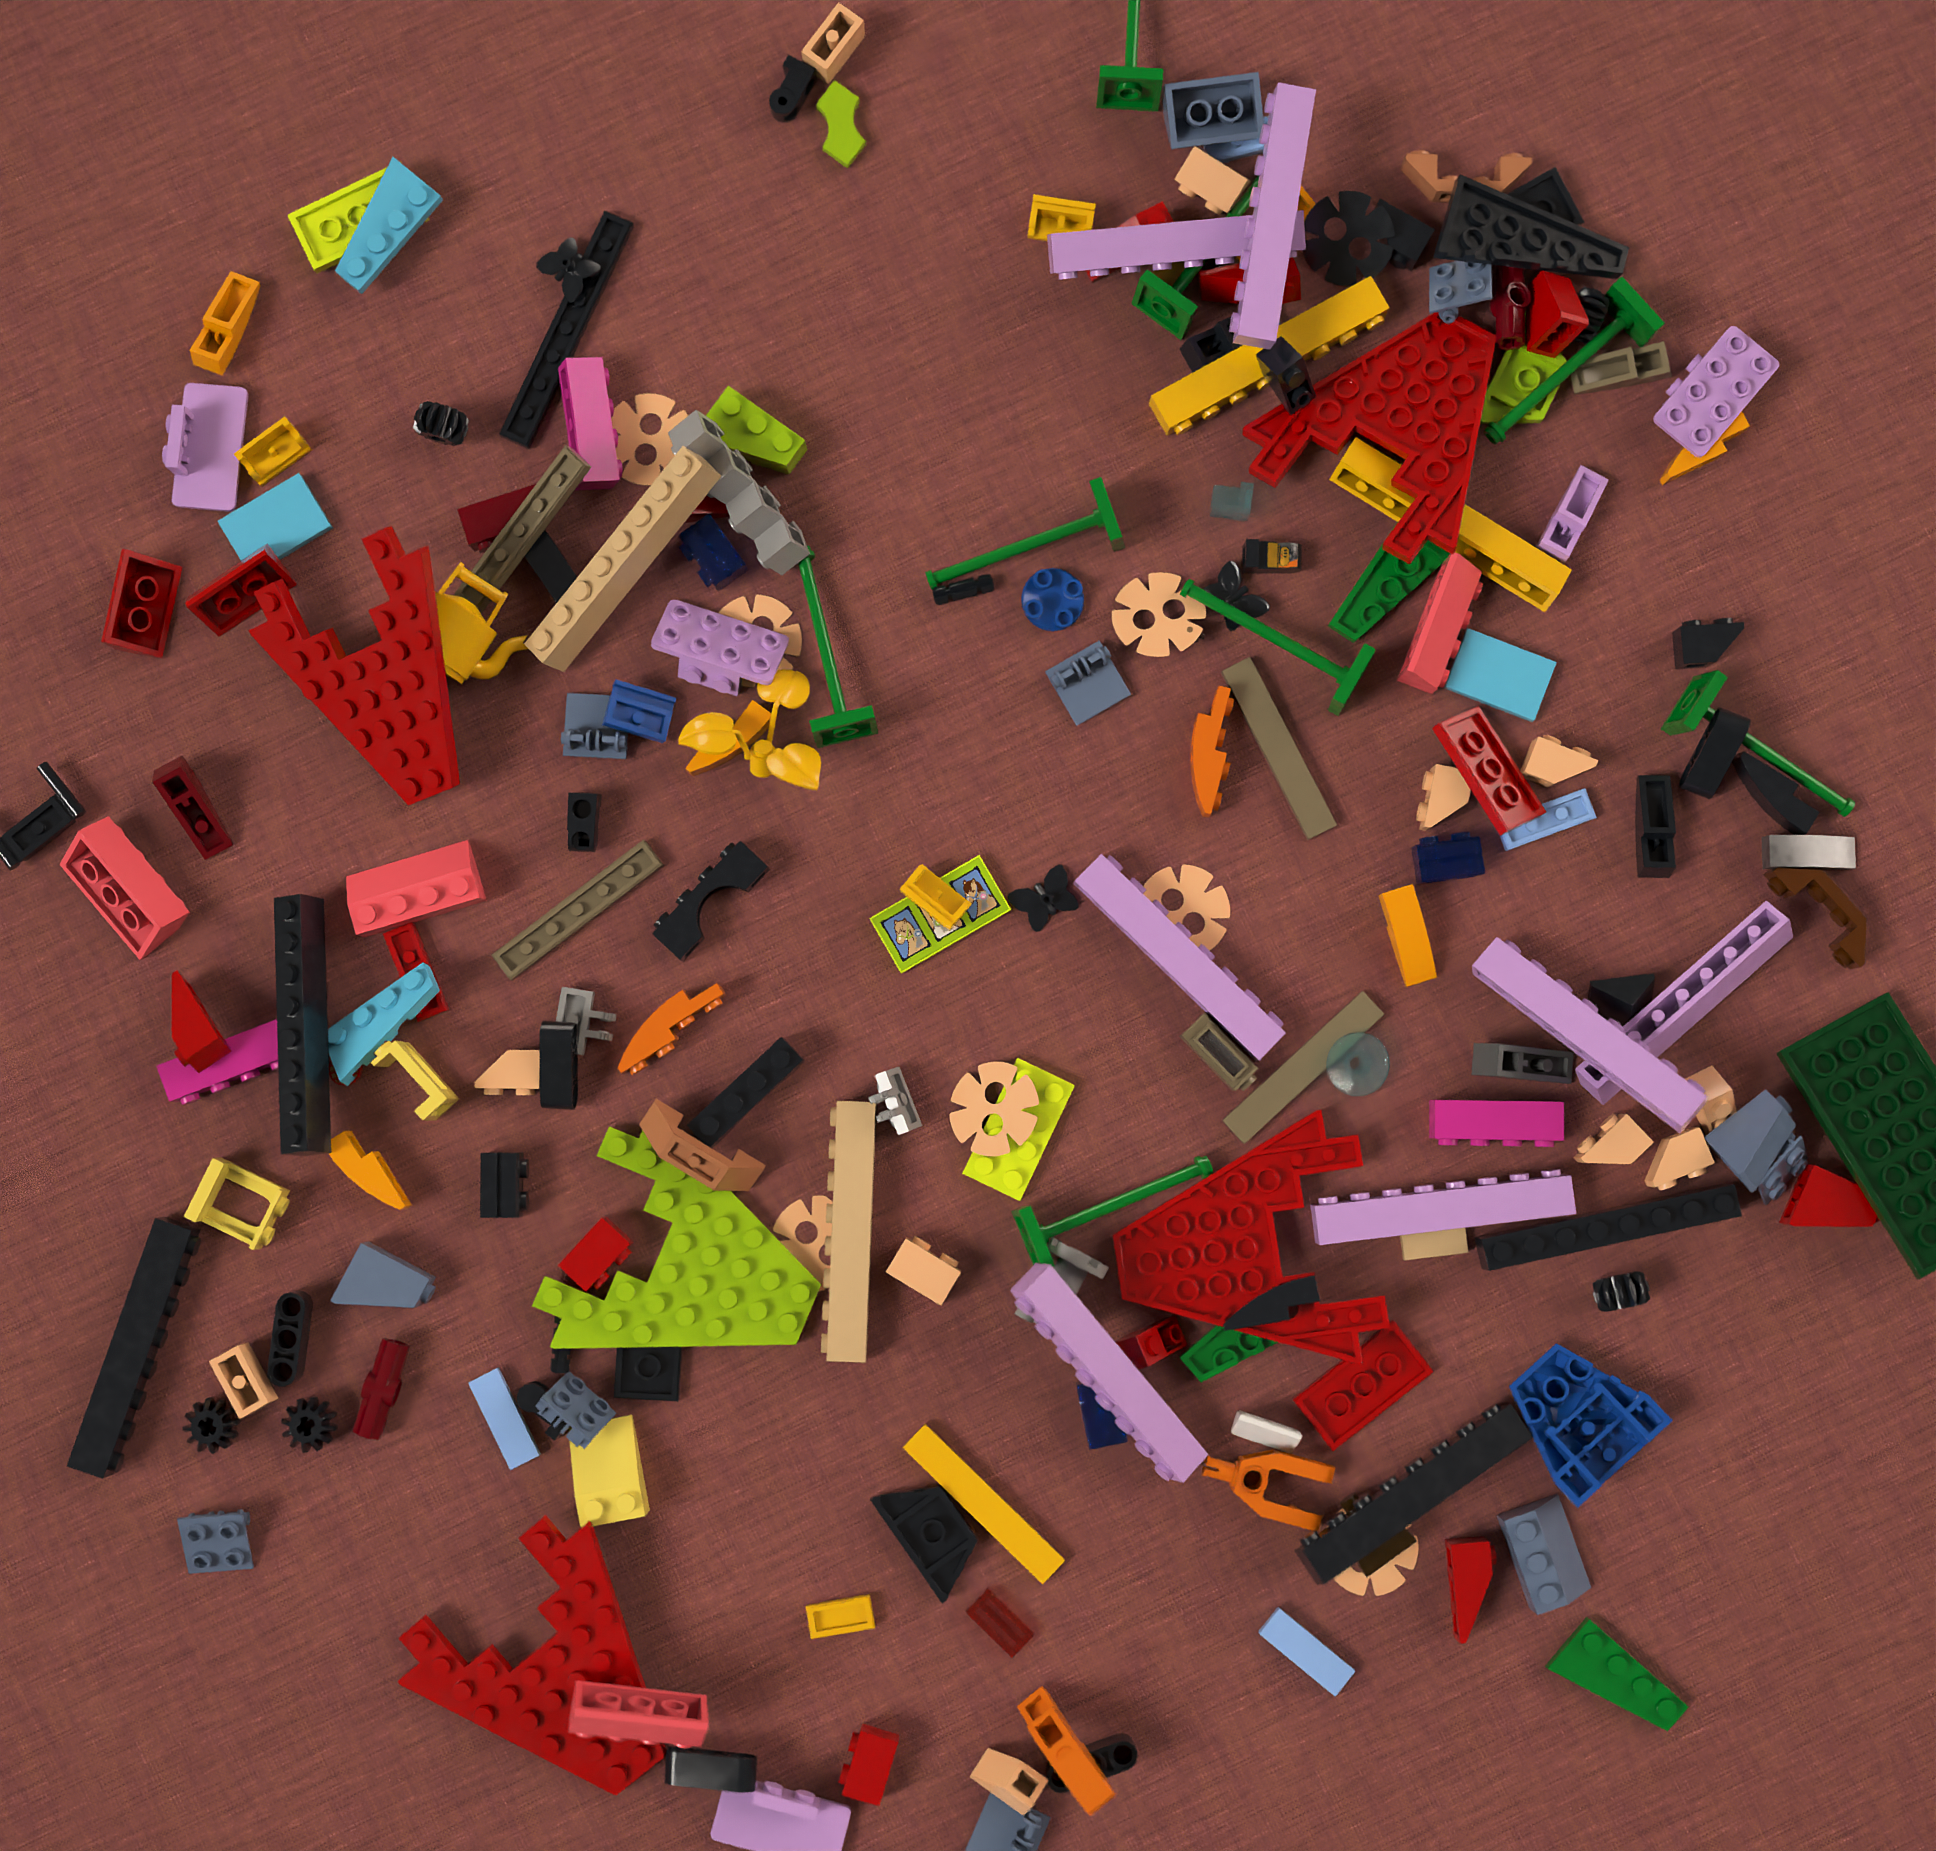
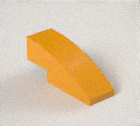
M230 271L202 318L204 327L190 349L193 365L223 376L248 324L260 289V282Z
M1741 411L1703 457L1697 458L1682 447L1661 476V484L1664 485L1719 459L1725 454L1727 449L1724 442L1741 435L1750 427L1743 412Z
M752 700L733 725V730L741 732L749 747L769 728L771 713ZM736 738L735 747L728 753L711 755L698 751L685 769L692 776H696L730 761L743 752Z
M1413 884L1378 895L1388 924L1386 928L1405 986L1408 987L1437 978L1428 934Z
M343 1131L331 1139L330 1157L359 1187L380 1201L399 1210L412 1206L379 1151H372L366 1155L352 1131Z

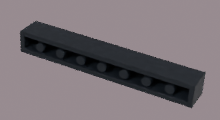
M295 894L274 898L280 1154L312 1156L331 1153L324 899Z
M1722 1183L1474 1238L1481 1269L1492 1271L1742 1216L1735 1184Z
M167 1217L154 1219L67 1467L102 1479L114 1475V1472L117 1473L120 1470L125 1457L122 1453L125 1441L128 1442L131 1439L136 1424L133 1422L136 1410L139 1411L142 1408L147 1393L144 1391L147 1379L150 1380L153 1377L158 1362L155 1361L158 1348L161 1349L164 1346L168 1337V1330H166L168 1320L175 1315L179 1306V1299H176L179 1289L185 1286L190 1275V1269L187 1268L190 1258L196 1255L201 1244V1238L198 1237L200 1228Z
M1498 1403L1491 1405L1481 1413L1484 1418L1477 1423L1467 1422L1456 1430L1457 1437L1449 1442L1447 1439H1444L1431 1447L1432 1454L1422 1460L1421 1457H1418L1409 1462L1404 1467L1407 1472L1398 1478L1392 1475L1378 1485L1381 1489L1372 1496L1367 1493L1352 1503L1354 1509L1344 1515L1341 1511L1326 1521L1328 1527L1320 1533L1313 1530L1299 1540L1302 1545L1294 1551L1314 1582L1319 1585H1325L1532 1439V1435L1512 1405L1499 1406Z

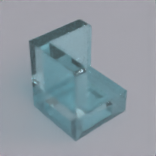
M1241 482L1239 488L1215 485L1212 492L1209 517L1247 522L1251 511L1254 483Z

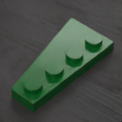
M1427 540L1409 565L1383 550L1382 544L1328 624V627L1352 643H1355L1441 566L1450 554Z
M1214 1325L1183 1352L1179 1358L1197 1379L1203 1382L1278 1342L1235 1330L1224 1331L1223 1327Z
M1588 1617L1582 1621L1545 1665L1547 1669L1667 1732L1689 1707Z

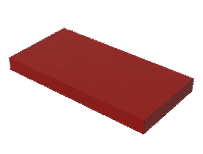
M1479 706L1439 722L1432 728L1500 836L1546 813L1541 802Z
M1394 1320L1389 1321L1390 1328L1378 1330L1360 1344L1363 1363L1355 1364L1340 1360L1292 1398L1332 1451L1340 1447L1434 1372Z

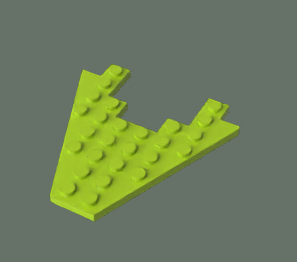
M609 1126L597 1156L655 1180L643 1211L670 1221L672 1225L648 1282L617 1270L605 1300L544 1276L532 1306L562 1318L550 1347L553 1349L796 1345L821 1283L732 1191L712 1190L658 1157L643 1130L640 1137L636 1138Z

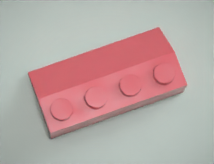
M1456 552L1454 554L1450 553L1439 568L1397 681L1430 694H1433L1438 687L1443 688L1450 673V670L1445 669L1449 658L1454 659L1461 645V641L1457 640L1460 629L1465 630L1472 616V612L1468 611L1472 599L1475 601L1478 599L1483 587V583L1479 581L1482 571Z
M109 816L79 830L59 864L139 960L145 958L175 933L190 913L184 902L173 893L163 877L156 873L146 861L143 853L135 848L125 836L124 831Z
M469 840L346 876L347 906L355 933L361 937L372 936L410 922L415 923L487 901Z
M576 1680L569 1719V1732L585 1738L598 1735L607 1736L615 1741L635 1739L649 1745H656L662 1742L671 1743L680 1748L702 1746L709 1724L707 1695Z

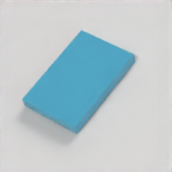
M300 473L218 520L220 527L241 561L267 543L279 560L333 529Z
M1467 628L1444 688L1533 722L1557 662Z

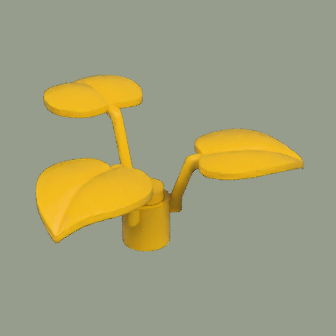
M790 669L777 670L770 685L757 683L759 696L767 702H774L767 739L758 740L750 750L741 732L733 730V719L728 715L717 712L704 713L693 718L686 724L679 736L678 745L688 746L699 752L711 755L728 753L735 747L737 738L744 752V759L750 760V772L754 776L766 778L773 774L777 778L793 785L818 790L821 757L814 748L805 744L792 743L782 750L780 748L775 749L772 745L780 704L790 709H796L802 706L809 697V681L799 671Z

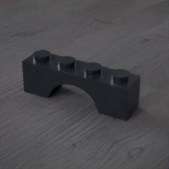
M739 841L736 845L731 842L719 855L722 860L714 868L711 865L708 866L699 875L698 880L700 883L693 891L688 888L676 900L678 906L671 914L665 912L654 923L653 926L657 929L652 934L679 960L684 961L705 939L700 926V914L703 905L711 895L728 888L750 892L770 870L743 842Z
M780 1037L687 1124L688 1128L702 1143L713 1148L763 1098L797 1070L805 1060L785 1038Z

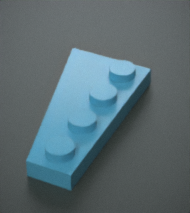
M392 157L335 272L359 293L363 294L443 201L441 195Z
M422 962L328 1029V1053L341 1083L348 1086L355 1079L353 1074L362 1064L367 1066L376 1057L374 1052L386 1040L391 1042L397 1036L399 1026L406 1019L412 1020L440 991L430 966Z

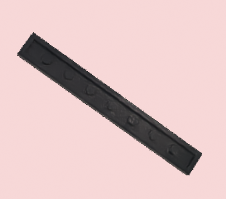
M604 210L582 260L598 263L601 269L593 276L583 279V288L575 303H570L563 297L499 433L502 438L530 449L559 388L558 367L565 358H573L634 228L632 222Z

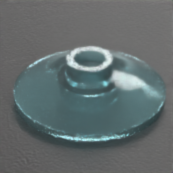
M1354 1032L1344 1035L1333 1044L1327 1056L1326 1067L1329 1079L1339 1091L1351 1096H1365L1375 1092L1385 1082L1389 1073L1390 1060L1388 1052L1380 1040L1367 1033ZM1357 1057L1359 1059V1066L1352 1069L1350 1061Z

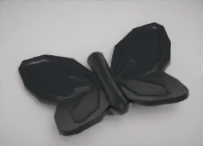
M572 237L567 238L561 243L557 252H549L543 255L536 265L542 274L555 275V280L558 282L563 279L562 290L564 297L570 303H575L582 291L583 279L598 273L601 267L593 261L582 260L583 256L582 254H577V244Z
M1228 561L1222 567L1218 574V583L1209 584L1203 588V590L1253 618L1263 616L1270 610V605L1264 598L1254 594L1243 596L1249 591L1247 586L1243 585L1238 590L1242 578L1240 568L1234 561ZM1224 616L1226 626L1230 631H1235L1241 626Z
M1059 864L1051 868L1044 878V889L1041 883H1036L1034 888L1037 893L1029 888L1016 889L1009 893L1007 897L1013 907L1019 911L1028 912V921L1035 932L1041 931L1047 923L1049 913L1053 916L1056 915V909L1065 912L1076 910L1079 907V903L1074 895L1066 890L1068 885L1067 872Z

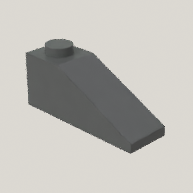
M1474 1043L1471 1075L1571 1084L1574 1052L1506 1044Z

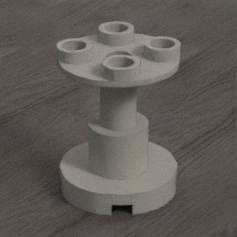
M1051 1237L1047 1245L1050 1252L1059 1256L1054 1270L1074 1294L1078 1293L1088 1272L1103 1279L1109 1269L1108 1266L1103 1265L1096 1259L1072 1246L1068 1247L1054 1237ZM1017 1307L1015 1312L1017 1316L1030 1323H1036L1031 1315L1024 1314Z

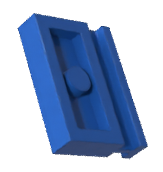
M616 679L612 685L613 688L609 696L602 725L664 743L676 698Z

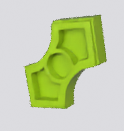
M834 80L816 104V109L823 115L828 124V136L822 148L825 153L848 169L866 146V140L858 133L854 124V115L859 106L860 99Z

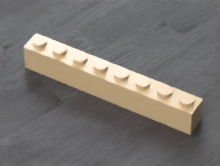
M682 446L524 643L525 646L543 664L564 672L722 475L703 457Z
M837 1101V1107H831L830 1126L836 1127L835 1139L829 1140V1159L835 1160L834 1172L828 1171L827 1190L833 1191V1204H827L826 1223H832V1235L825 1238V1256H831L830 1269H824V1288H829V1301H823L822 1320L828 1321V1334L822 1333L821 1353H827V1361L866 1363L877 1107V1104H870V1102Z

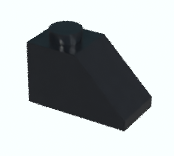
M1379 199L1375 209L1380 205L1385 208L1391 218L1395 233L1393 237L1379 239V241L1393 247L1389 262L1394 267L1402 270L1406 268L1412 271L1435 229L1386 201Z

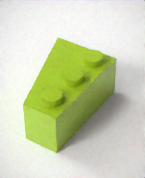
M727 386L706 415L717 423L725 433L720 438L727 444L729 449L733 452L737 449L745 460L751 461L753 464L789 475L807 451L806 441L730 386Z

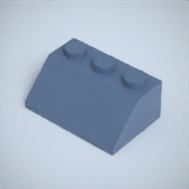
M1259 72L1168 83L1162 87L1164 121L1171 150L1260 138L1264 120Z
M1558 1494L1496 1515L1528 1607L1536 1615L1568 1605L1591 1588Z

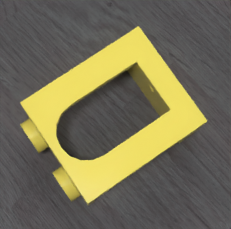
M387 1041L376 1050L375 1055L377 1057L371 1062L373 1066L389 1067L398 1060L430 1096L414 1110L423 1121L437 1120L459 1100V1097L409 1042L394 1041L391 1043Z
M222 1157L212 1158L184 1217L194 1222L202 1221L249 1244V1248L252 1250L262 1249L263 1245L267 1246L275 1234V1228L272 1227L277 1217H281L289 1205L290 1200L287 1199L290 1190ZM226 1178L269 1200L270 1206L260 1226L249 1225L212 1207Z

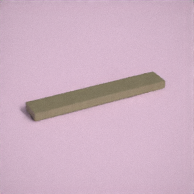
M566 445L471 572L498 590L502 587L591 469V466L574 449ZM465 582L454 593L456 596H461L473 603L480 613L484 611L491 601Z
M1248 657L1222 670L1221 674L1227 686L1231 688V693L1306 839L1310 840L1337 826L1252 659Z
M643 839L491 956L506 976L513 981L654 874L664 864Z
M1361 991L1223 1118L1222 1122L1245 1144L1385 1014L1364 991Z

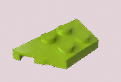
M1526 312L1525 345L1520 349L1505 351L1487 388L1481 424H1488L1490 421L1495 423L1500 421L1567 362L1561 353L1556 358H1551L1527 351ZM1560 385L1516 423H1541Z

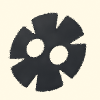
M1340 191L1339 211L1330 198L1326 196L1316 203L1308 213L1304 221L1305 231L1315 234L1319 238L1305 240L1306 250H1303V254L1314 272L1328 262H1331L1324 278L1325 281L1341 286H1353L1357 283L1356 266H1358L1365 278L1369 276L1374 278L1389 262L1393 247L1376 240L1393 237L1395 235L1393 223L1382 205L1374 209L1367 216L1365 215L1371 201V196L1357 191ZM1331 218H1340L1346 224V234L1339 240H1331L1325 234V224ZM1357 237L1366 238L1371 244L1369 256L1362 260L1353 258L1349 252L1351 241Z

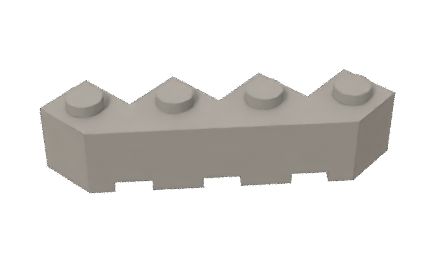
M695 410L668 432L673 445L671 450L674 455L682 446H685L703 457L722 475L708 492L707 496L710 498L715 497L726 505L730 516L728 521L734 531L738 534L743 533L754 540L758 550L757 559L764 568H771L778 574L783 575L810 554L800 528L794 521L789 524L786 522L778 509L781 504L766 485L763 487L757 485L750 474L753 469L737 449L733 452L722 441L720 437L725 433L717 423L698 410Z

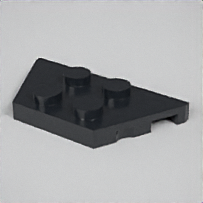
M941 1485L871 1497L870 1501L938 1599L941 1603H944L978 1541L974 1532Z

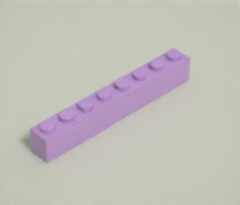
M1278 82L1274 92L1268 93L1264 112L1269 113L1268 124H1263L1259 140V144H1264L1263 156L1258 155L1254 175L1259 176L1258 187L1252 188L1249 206L1254 207L1253 218H1248L1244 233V238H1249L1248 250L1243 249L1239 269L1244 270L1243 281L1237 282L1234 300L1239 301L1238 312L1232 313L1229 332H1234L1233 343L1270 350L1276 342L1316 89Z
M1304 210L1297 211L1289 258L1297 257L1296 251L1306 250ZM1253 215L1048 234L1050 274L1058 273L1060 280L1078 278L1077 271L1090 270L1091 277L1109 275V268L1121 267L1123 274L1141 272L1140 265L1153 264V271L1172 269V262L1184 261V268L1203 266V259L1215 258V265L1234 263L1235 256H1241L1243 249L1248 250L1249 238H1244L1247 220L1248 218H1253Z
M1100 854L1073 884L1255 1061H1259L1286 1034L1281 1028L1284 1023L1273 1012L1270 1011L1266 1014L1258 1006L1261 1001L1249 989L1242 991L1235 984L1238 978L1225 966L1220 969L1212 961L1215 956L1203 944L1197 947L1189 939L1192 934L1180 922H1177L1176 925L1173 924L1166 917L1169 911L1156 899L1151 902L1143 894L1146 889L1135 878L1132 877L1128 880L1120 872L1123 867L1111 855L1105 858Z
M1765 901L1623 1026L1625 1029L1624 1034L1632 1040L1636 1038L1642 1040L1651 1048L1652 1051L1650 1053L1656 1058L1660 1056L1793 938L1790 919L1769 902ZM1585 1060L1575 1068L1581 1086L1602 1105L1621 1090L1619 1086Z
M1496 937L1472 965L1473 975L1678 1133H1681L1705 1105L1707 1096L1703 1094L1705 1092L1704 1088L1692 1079L1686 1081L1678 1075V1069L1668 1060L1662 1058L1660 1061L1650 1053L1652 1051L1651 1048L1638 1038L1632 1040L1624 1034L1625 1029L1612 1018H1609L1607 1021L1597 1013L1599 1011L1592 1002L1585 998L1581 1001L1574 996L1572 988L1561 979L1555 981L1545 974L1547 970L1534 959L1528 961L1520 955L1521 950L1509 940L1503 942Z
M1550 1169L1541 1171V1177L1529 1178V1173L1510 1174V1180L1497 1182V1177H1484L1477 1179L1478 1184L1465 1186V1180L1446 1182V1188L1434 1189L1433 1184L1414 1186V1192L1402 1193L1401 1188L1382 1190V1196L1370 1197L1369 1192L1350 1194L1351 1200L1338 1201L1337 1196L1318 1198L1319 1204H1310L1315 1243L1325 1245L1576 1214L1571 1175L1561 1174V1169Z
M1035 1263L1010 1290L1017 1299L1015 1301L1016 1306L1024 1314L1031 1315L1037 1323L1035 1325L1037 1331L1046 1339L1052 1340L1057 1346L1055 1351L1058 1356L1066 1363L1073 1365L1077 1370L1075 1375L1079 1381L1094 1390L1097 1394L1095 1397L1096 1401L1104 1409L1111 1411L1117 1418L1115 1420L1116 1425L1126 1434H1131L1136 1440L1135 1447L1145 1457H1150L1156 1464L1154 1467L1155 1471L1167 1481L1171 1479L1184 1483L1209 1454L1054 1268L1049 1264Z

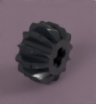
M1583 287L1577 295L1589 319V325L1574 341L1587 344L1600 330L1610 302L1608 296L1602 294L1601 291Z
M427 401L420 403L413 419L415 420L413 428L418 435L444 445L457 446L462 444L468 432L469 419L463 412L437 402Z
M1639 1271L1601 1278L1592 1284L1594 1300L1597 1302L1598 1309L1604 1312L1645 1304L1650 1300L1648 1281H1646L1644 1273Z
M316 1396L310 1397L308 1403L304 1398L296 1400L297 1407L292 1405L287 1407L286 1411L290 1417L283 1418L281 1424L289 1426V1430L284 1431L282 1436L284 1438L293 1436L290 1447L295 1448L301 1443V1450L303 1453L310 1451L311 1446L315 1451L323 1449V1442L328 1444L333 1441V1437L329 1432L336 1431L338 1425L330 1423V1419L335 1418L337 1413L335 1411L326 1413L329 1402L324 1401L318 1406V1399ZM313 1419L315 1426L306 1429L304 1423Z
M208 1397L205 1399L204 1404L201 1402L193 1404L194 1412L185 1414L184 1417L191 1424L183 1426L182 1430L184 1432H192V1436L187 1439V1443L191 1444L198 1441L197 1451L202 1452L208 1447L210 1453L213 1454L218 1452L219 1446L223 1449L231 1446L229 1438L234 1439L239 1435L232 1427L239 1425L241 1420L231 1418L235 1410L233 1407L225 1410V1399H220L215 1403L213 1397ZM210 1419H213L212 1425L216 1427L214 1431H210L211 1425L207 1423Z

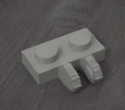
M562 987L556 1021L575 1022L577 1024L578 1054L584 1055L587 1037L612 1041L613 1034L607 1031L589 1030L590 1019L596 1018L601 1021L612 1022L616 1021L617 1014L592 1010L595 992Z
M900 1067L875 1075L879 1093L868 1097L870 1104L885 1101L888 1110L876 1116L877 1122L880 1123L889 1119L898 1135L921 1127V1120Z

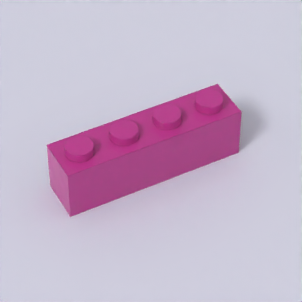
M602 357L565 358L558 367L569 447L574 449L591 466V469L575 490L612 489L620 481L623 468L621 460L617 459L615 448L618 446V433L616 429L612 428L611 417L614 414V405L612 399L608 398L607 393L609 371L607 368H604Z
M277 1019L226 1038L225 1041L232 1052L200 1073L190 1064L184 1067L178 1058L156 1065L169 1102H181L182 1106L200 1100L199 1094L211 1090L212 1094L229 1089L231 1087L229 1082L241 1078L242 1082L255 1079L261 1076L260 1070L270 1066L272 1071L278 1070Z
M1429 1100V1138L1438 1139V1145H1458V1139H1470V1146H1490V1140H1502V1146H1522V1140H1534V1147H1554V1140L1564 1141V1102Z

